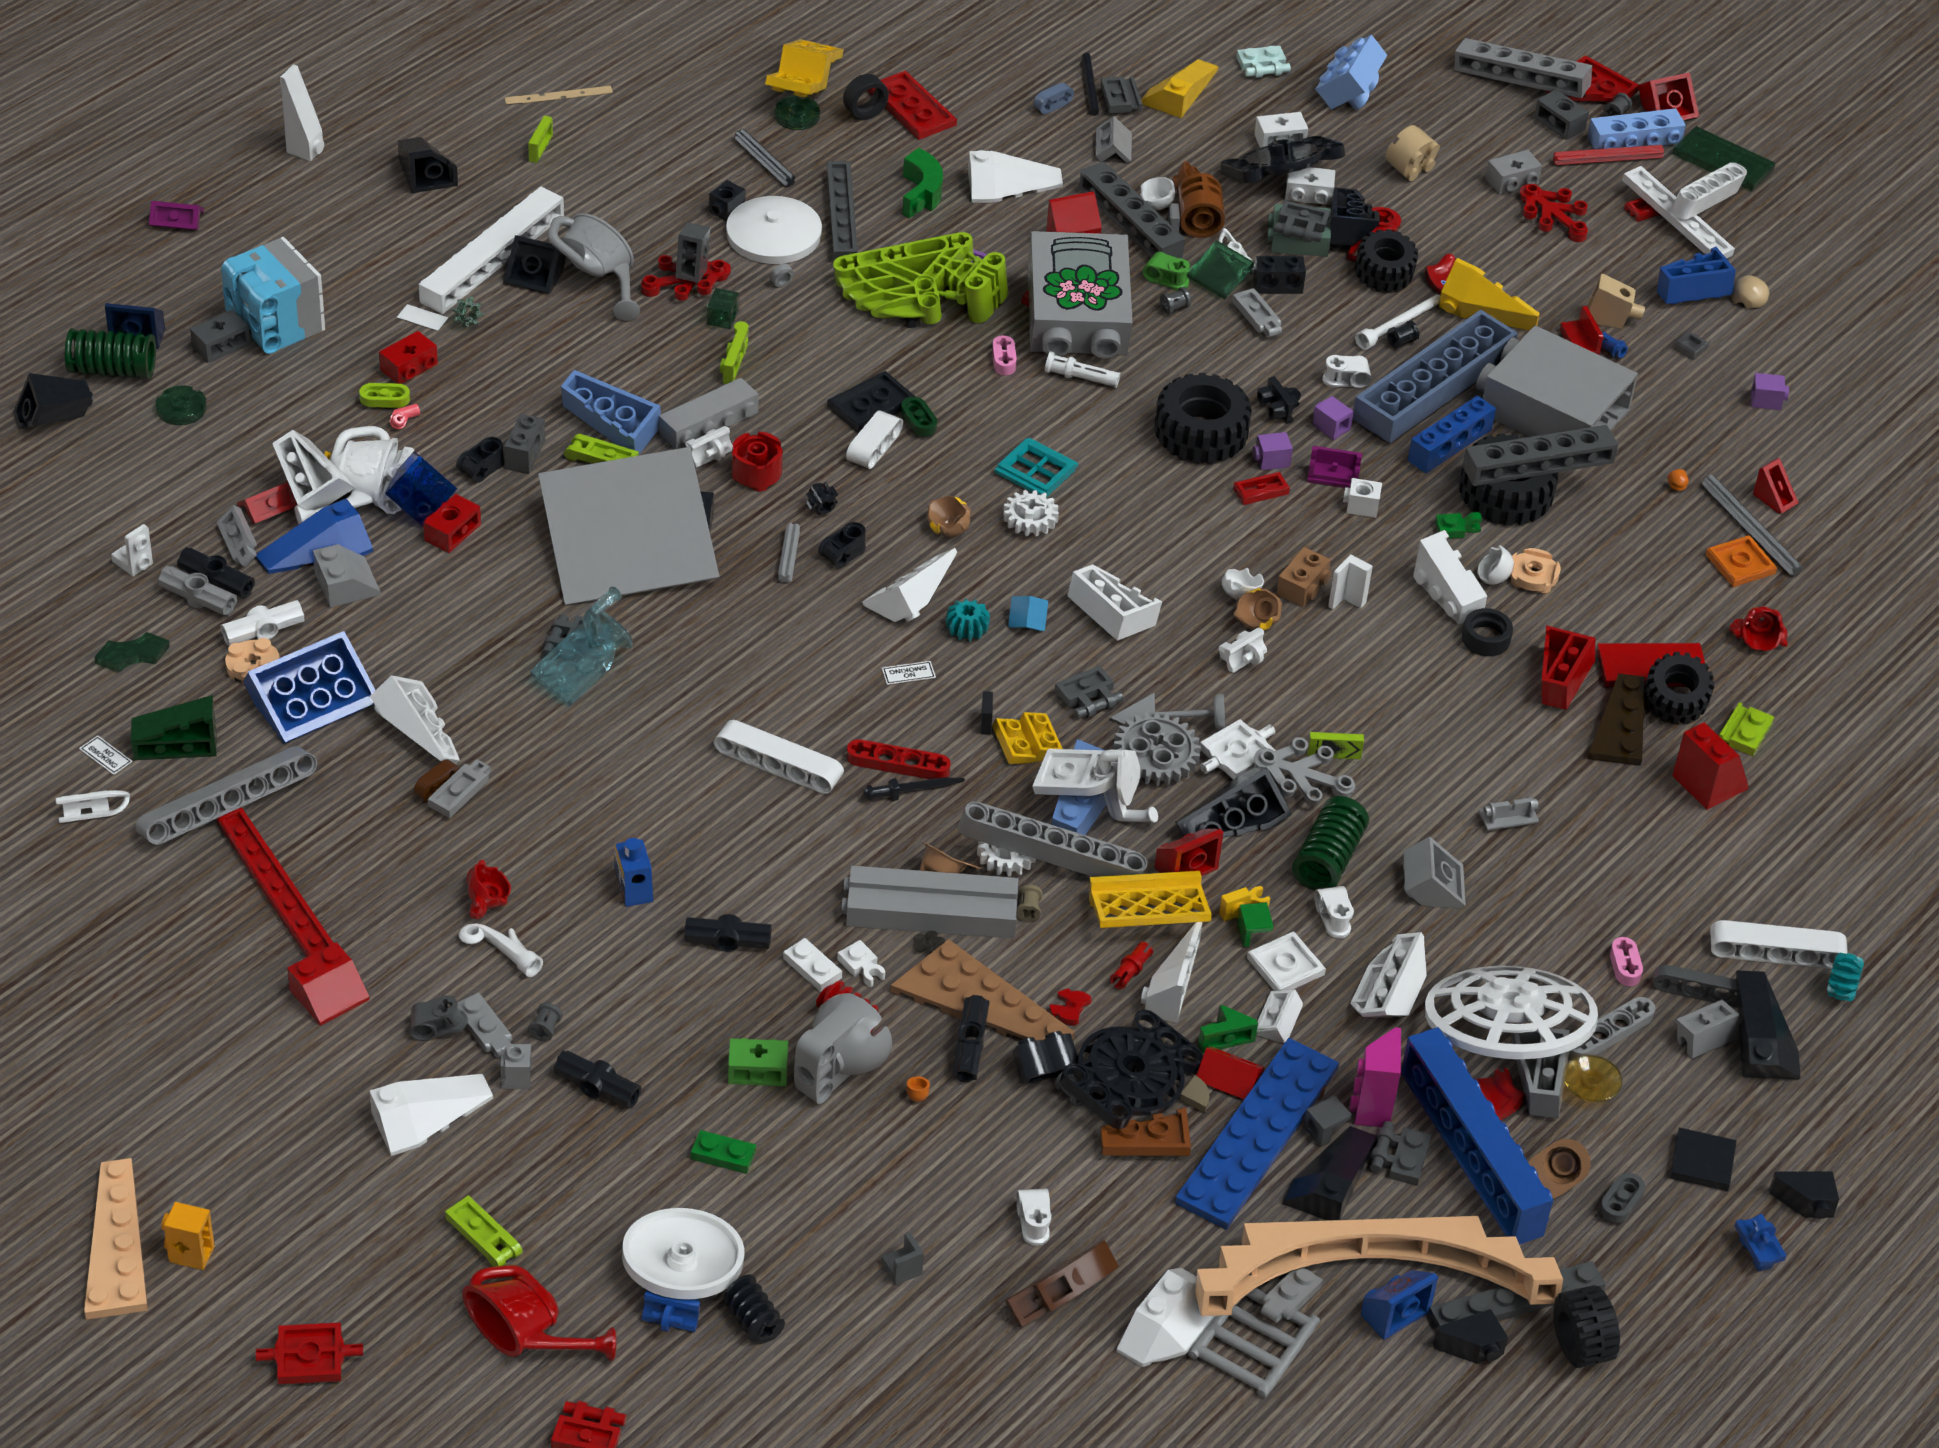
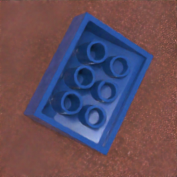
M345 631L250 670L243 681L255 706L284 744L375 705L370 698L375 688Z

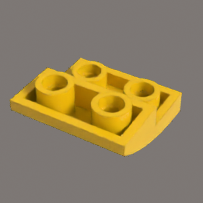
M1023 712L1019 720L996 718L992 725L1009 764L1043 761L1048 749H1063L1046 713Z

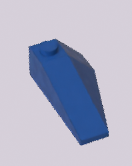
M347 499L326 506L258 552L256 559L264 570L271 574L300 569L304 564L314 563L313 550L339 544L364 556L373 552V547L359 513Z

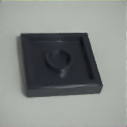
M1679 1127L1670 1178L1728 1191L1737 1140Z

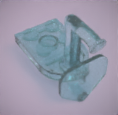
M610 587L609 591L585 612L583 618L584 628L570 633L530 671L534 679L569 707L611 667L614 660V650L617 647L630 649L633 646L628 631L605 612L613 602L621 600V593L616 587Z

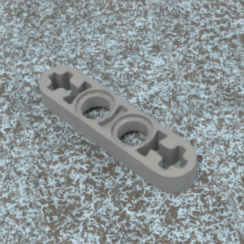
M1637 997L1598 1019L1595 1032H1602L1607 1038L1597 1039L1592 1034L1582 1045L1570 1050L1568 1058L1574 1062L1587 1061L1648 1025L1653 1019L1656 1009L1655 1004L1648 998ZM1623 1020L1628 1026L1619 1027L1613 1021Z

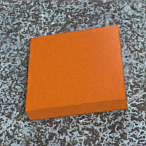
M1750 535L1709 547L1706 550L1705 555L1732 587L1776 574L1777 567Z

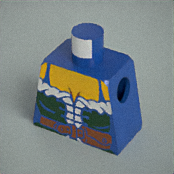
M629 838L625 842L617 843L615 845L614 870L625 906L629 907L653 902L652 868L643 840ZM637 874V880L640 883H633L631 881L632 877Z

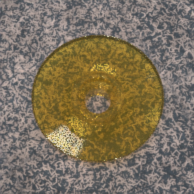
M1583 1055L1573 1059L1567 1065L1565 1083L1574 1095L1583 1100L1604 1102L1614 1098L1619 1093L1622 1086V1075L1619 1069L1609 1060L1595 1055Z

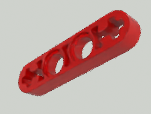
M861 739L853 740L847 745V760L855 766L924 779L944 778L950 775L951 761L942 754ZM880 755H889L892 759L884 761L878 757ZM913 759L919 763L913 766L906 764L905 761Z

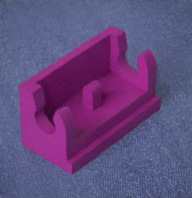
M1313 446L1307 483L1351 488L1352 478L1359 479L1362 453Z

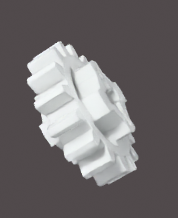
M1024 490L1023 495L1016 492L1014 493V498L1008 497L1007 504H1004V522H1008V528L1015 527V533L1017 534L1021 531L1025 532V536H1028L1029 533H1034L1035 536H1038L1040 531L1047 534L1048 528L1054 529L1055 523H1058V505L1054 504L1053 498L1046 499V493H1043L1041 496L1037 495V490H1034L1032 494Z
M978 841L977 856L980 857V864H987V871L996 869L997 875H1000L1002 871L1006 872L1008 877H1011L1012 871H1016V873L1021 875L1022 868L1030 870L1031 863L1036 861L1035 858Z

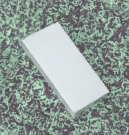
M1295 989L1270 992L1257 1021V1036L1279 1043L1286 1042L1303 1006Z

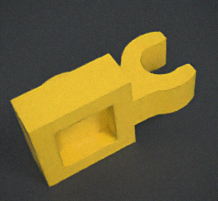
M1262 886L1254 887L1250 891L1244 887L1221 896L1219 915L1224 921L1238 918L1240 905L1267 902L1269 906L1270 897L1259 898L1263 893Z

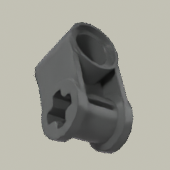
M450 995L427 1002H419L411 1008L410 1035L416 1040L427 1041L435 1037L457 1033L465 1028L468 1023V1017L464 1011L459 1010L457 1000Z

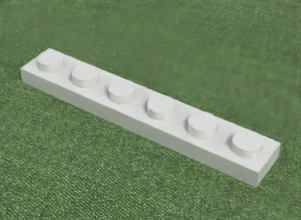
M1642 166L1624 173L1622 181L1704 254L1710 253L1711 248L1717 246L1726 258L1733 256L1735 248L1699 216L1695 215L1690 219H1680L1672 214L1671 208L1677 197Z

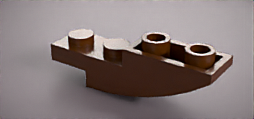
M1102 1240L1053 1269V1272L1007 1298L1005 1302L1018 1326L1023 1327L1081 1294L1117 1269L1119 1265L1106 1241Z

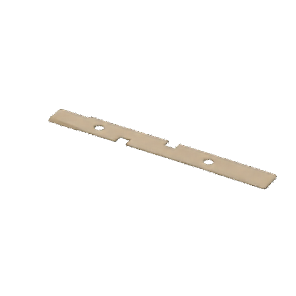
M611 86L544 93L545 96L532 94L505 97L506 104L530 103L561 99V96L574 98L613 93Z

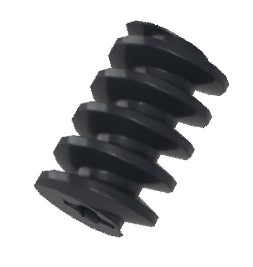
M751 1274L744 1275L728 1287L725 1292L724 1301L730 1307L732 1314L736 1316L737 1321L742 1325L743 1330L748 1333L749 1339L752 1342L759 1344L769 1342L782 1332L785 1321L784 1319H779V1311L774 1309V1304L768 1300V1295L762 1292V1287L756 1283L755 1276Z

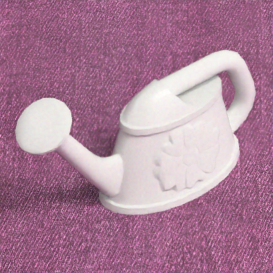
M376 426L351 428L340 433L330 458L335 467L355 486L354 489L349 491L351 495L346 498L354 508L374 503L375 506L379 507V500L388 479V468L393 465L397 455L398 439H390L389 434L384 429ZM366 436H375L380 439L359 442L349 440ZM296 505L295 515L298 524L322 508L306 510Z

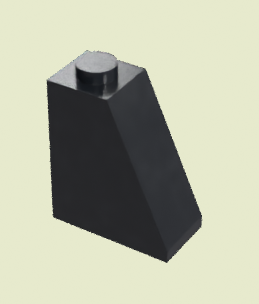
M422 137L398 140L399 161L411 193L458 186L456 164Z
M29 373L13 411L18 428L24 429L83 417L87 408L92 405L93 393L90 392L88 383L84 380Z

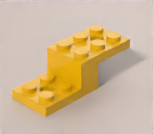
M802 39L783 44L779 72L767 75L765 85L772 86L771 89L778 92H785V90L794 91L793 94L800 97H807V95L818 93L826 89L831 62L841 59L844 49Z

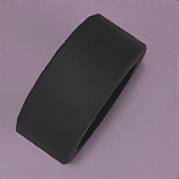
M874 74L859 75L847 85L843 94L845 107L857 119L861 120L871 119L880 114L889 98L887 87ZM875 88V92L870 100L863 105L857 106L859 97L868 89Z
M1491 608L1474 610L1467 615L1464 621L1462 641L1470 651L1481 656L1500 655L1508 649L1511 643L1513 623L1501 611ZM1489 627L1498 631L1501 636L1495 638L1484 637L1473 629Z

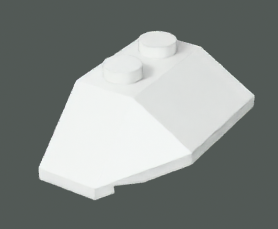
M1422 932L1397 934L1392 940L1393 943L1383 949L1368 965L1350 1003L1362 1017L1386 1018L1409 1015L1426 978L1425 946Z
M1182 1268L1167 1270L1136 1309L1116 1352L1141 1367L1151 1365L1152 1362L1165 1361L1185 1355L1215 1317L1201 1316L1195 1296L1197 1276Z

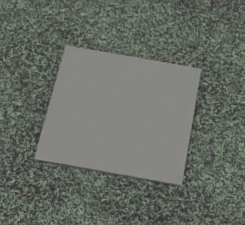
M690 447L538 473L565 606L720 578Z

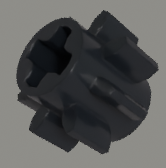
M827 482L824 484H814L806 493L808 507L811 511L815 509L817 514L831 512L838 503L835 498L838 496V493L833 486L829 487Z

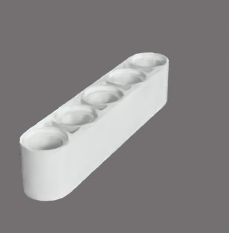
M1729 163L1685 186L1677 195L1671 208L1672 214L1680 219H1690L1736 194L1747 174V170L1740 164Z
M729 720L714 739V746L720 753L819 793L828 794L831 792L844 773L843 766L831 757L737 720Z
M1727 920L1717 921L1710 927L1711 952L1721 958L1832 969L1836 955L1840 952L1848 953L1845 935L1835 931Z

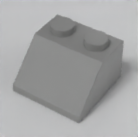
M339 544L313 550L315 575L329 607L381 595L364 556Z
M1430 836L1403 850L1404 890L1410 898L1415 899L1422 906L1463 908L1466 906L1464 870L1461 862Z

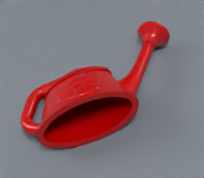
M504 1265L480 1269L473 1274L469 1285L465 1286L462 1290L464 1305L474 1324L496 1349L509 1357H517L522 1353L523 1349L594 1350L603 1353L611 1362L615 1359L617 1338L614 1327H611L604 1335L595 1338L555 1337L544 1333L547 1328L556 1324L559 1314L558 1305L554 1296L523 1267ZM514 1277L511 1280L482 1284V1282L490 1279Z

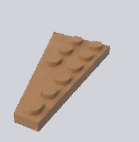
M949 939L891 984V993L899 996L903 993L914 997V1002L922 1005L925 1002L940 1007L941 1012L962 1019L965 997L972 995L983 996V998L990 1001L986 1025L995 1028L996 1033L1004 1036L1011 1034L1022 1039L1034 1037L1036 1041L1044 1040L1045 1035L1061 1031L1062 1034L1071 1033L1072 1039H1075V1032Z

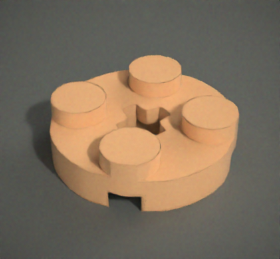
M1528 548L1524 549V553L1517 555L1516 552L1512 555L1514 561L1513 571L1510 575L1512 586L1545 594L1550 592L1551 587L1558 582L1561 567L1558 561L1556 564L1552 560L1553 555L1549 552Z
M267 638L232 643L228 647V654L225 658L227 674L234 681L235 677L242 680V684H244L243 681L248 671L279 659V653ZM249 661H256V664H251Z

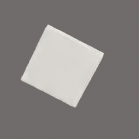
M1294 931L1247 953L1249 962L1274 991L1293 990L1325 975L1326 968Z

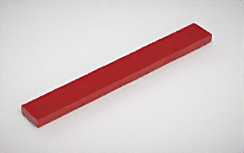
M238 808L216 818L218 826L305 956L308 957L334 944L243 808Z

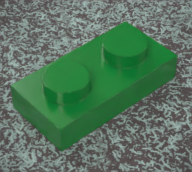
M700 1130L691 1150V1160L747 1174L756 1154V1144Z

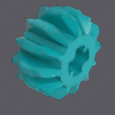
M965 598L963 602L955 600L954 605L949 606L945 624L951 636L957 635L959 640L967 638L971 641L973 637L980 639L982 634H987L990 615L989 611L985 608V604H978L976 599L971 602Z
M1840 952L1836 955L1827 986L1828 996L1850 1002L1855 998L1864 967L1862 958L1850 953Z

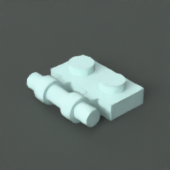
M1280 46L1237 50L1236 58L1242 71H1245L1246 77L1254 76L1255 78H1261L1263 75L1268 74L1280 76L1282 73L1291 71L1290 64L1286 63V57Z

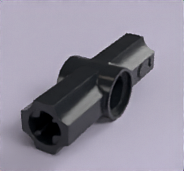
M186 547L181 551L180 557L177 560L178 568L191 574H204L207 576L210 584L240 598L246 599L251 594L255 585L253 577L228 566L226 559L219 555L207 556Z
M732 914L721 915L718 920L687 917L684 942L714 944L717 949L724 952L735 951L739 946L769 949L772 924L742 922L739 917Z
M979 995L965 997L961 1024L958 1029V1042L952 1077L957 1078L961 1082L969 1083L970 1081L977 1080L981 1052L984 1048V1034L990 1001ZM967 1037H974V1038H976V1039H974V1040H968V1039H966V1038H967Z
M568 1050L562 1051L557 1057L554 1073L578 1084L581 1091L588 1097L598 1099L602 1096L627 1109L633 1108L638 1102L641 1086L616 1074V1071L609 1063L603 1060H597L593 1063Z

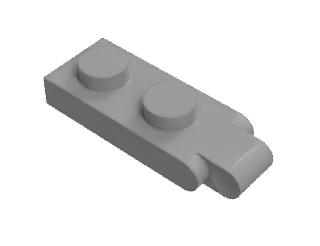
M1254 288L1233 294L1232 302L1258 333L1263 332L1266 337L1282 333L1280 318Z
M232 505L217 521V524L233 560L246 567L257 556L254 550L257 543L241 508Z
M478 759L471 765L464 764L428 798V807L451 818L488 782V775L492 769L491 766Z
M479 992L459 1001V1010L464 1011L468 1017L466 1028L485 1053L491 1051L496 1058L501 1057V1050H506V1044H511L513 1040L510 1032Z
M1305 1268L1292 1270L1264 1297L1262 1301L1264 1306L1261 1309V1314L1276 1323L1282 1317L1289 1320L1321 1289L1323 1279Z

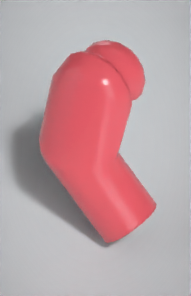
M418 404L395 409L390 417V425L394 429H402L409 418L420 415Z

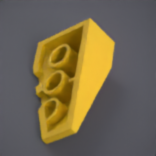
M1199 59L1151 87L1141 99L1142 105L1182 118L1218 71L1219 66Z
M1459 258L1455 260L1441 291L1439 308L1467 319L1479 310H1483L1503 324L1519 329L1531 330L1535 325H1538L1540 315L1538 311L1519 297L1509 296L1502 290L1503 285L1499 282L1493 284L1483 276L1485 272L1480 268Z

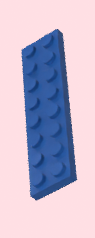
M1288 1037L1179 1191L1175 1204L1227 1230L1305 1118L1307 1109L1314 1105L1325 1085H1328L1335 1075L1339 1062Z

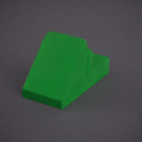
M1219 1005L1217 1023H1210L1200 1027L1198 1047L1202 1053H1205L1207 1047H1215L1221 1050L1255 1042L1258 1022L1250 1016L1227 1006Z

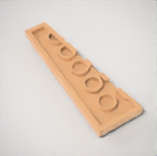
M131 1158L101 1162L84 1308L86 1320L148 1311Z

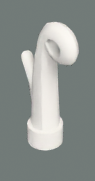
M478 923L468 924L460 930L459 938L463 943L473 945L479 943L483 938L512 960L517 965L518 970L528 977L535 976L542 968L543 959L533 951H528L518 940L512 928L508 930L509 938L486 925Z

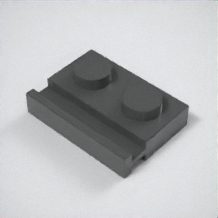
M1130 76V79H1124V77L1101 78L1100 86L1109 113L1132 112V109L1142 111V101L1134 76Z

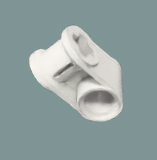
M1331 355L1326 359L1327 370L1322 377V381L1326 386L1332 388H1364L1370 384L1371 373L1368 360L1365 357Z
M1338 886L1315 890V906L1322 918L1326 932L1334 938L1347 937L1351 932L1349 921L1354 915V909L1349 901L1346 888Z
M1048 1189L1017 1190V1212L1020 1217L1023 1238L1032 1246L1043 1245L1049 1240V1224L1051 1223Z

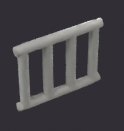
M1255 1288L1245 1296L1262 1305V1301L1267 1294ZM1236 1304L1232 1308V1315H1219L1213 1318L1192 1345L1188 1356L1193 1360H1196L1198 1357L1255 1388L1261 1398H1266L1316 1329L1320 1319L1316 1315L1312 1314L1308 1317L1297 1311L1289 1320L1298 1324L1301 1328L1295 1337H1292L1239 1308ZM1230 1316L1287 1348L1281 1357L1277 1358L1221 1326ZM1213 1337H1216L1272 1369L1266 1378L1262 1379L1206 1347Z

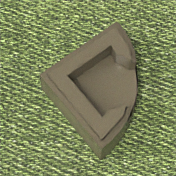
M1194 1075L1182 1091L1180 1101L1205 1113L1209 1104L1208 1087L1199 1077Z

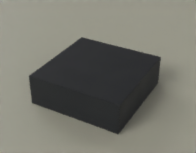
M983 691L981 734L991 735L993 692Z

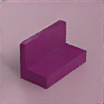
M151 201L149 225L199 230L200 213H204V208L199 205Z

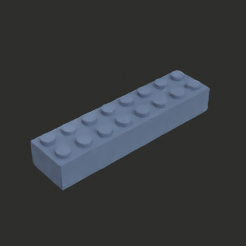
M1479 310L1357 395L1352 419L1388 443H1391L1477 382L1481 371L1488 363L1497 366L1500 363V358L1506 344L1513 337L1517 339L1518 332L1483 310Z

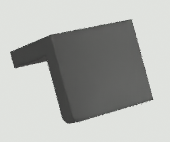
M1333 1096L1307 1109L1304 1128L1316 1143L1322 1147L1330 1143L1332 1129L1350 1120L1351 1113L1336 1096Z
M911 1232L904 1234L903 1248L882 1256V1265L895 1285L922 1275L924 1253Z

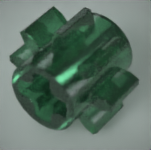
M467 297L466 303L462 299H457L459 305L451 309L456 314L454 322L463 321V327H468L469 321L473 325H478V317L484 316L479 309L481 303H473V297ZM466 308L471 309L468 313L469 316H465V313L467 312Z

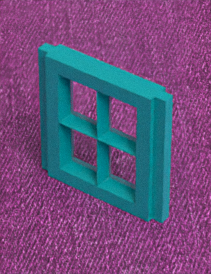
M1026 438L998 464L994 473L1032 493L1034 490H1037V495L1041 496L1043 493H1046L1047 498L1075 472L1078 462L1031 438ZM1029 452L1042 460L1036 464L1022 456ZM1017 461L1031 470L1025 474L1011 466ZM1049 462L1061 470L1055 474L1041 466ZM1038 472L1051 480L1044 484L1031 476Z

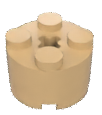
M1411 125L1402 130L1397 135L1399 140L1396 144L1391 142L1387 149L1385 158L1390 165L1409 181H1413L1419 173L1423 171L1429 172L1436 164L1434 158L1440 149V145L1422 129Z

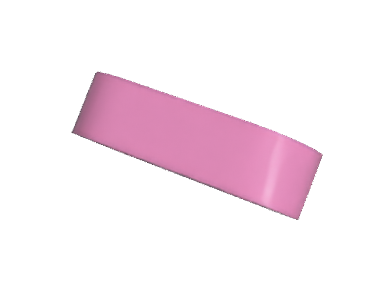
M1008 336L996 337L993 340L992 346L994 370L1000 375H1011L1016 370L1015 342Z
M1616 938L1610 950V958L1616 979L1625 986H1635L1640 982L1643 972L1637 945L1630 938Z

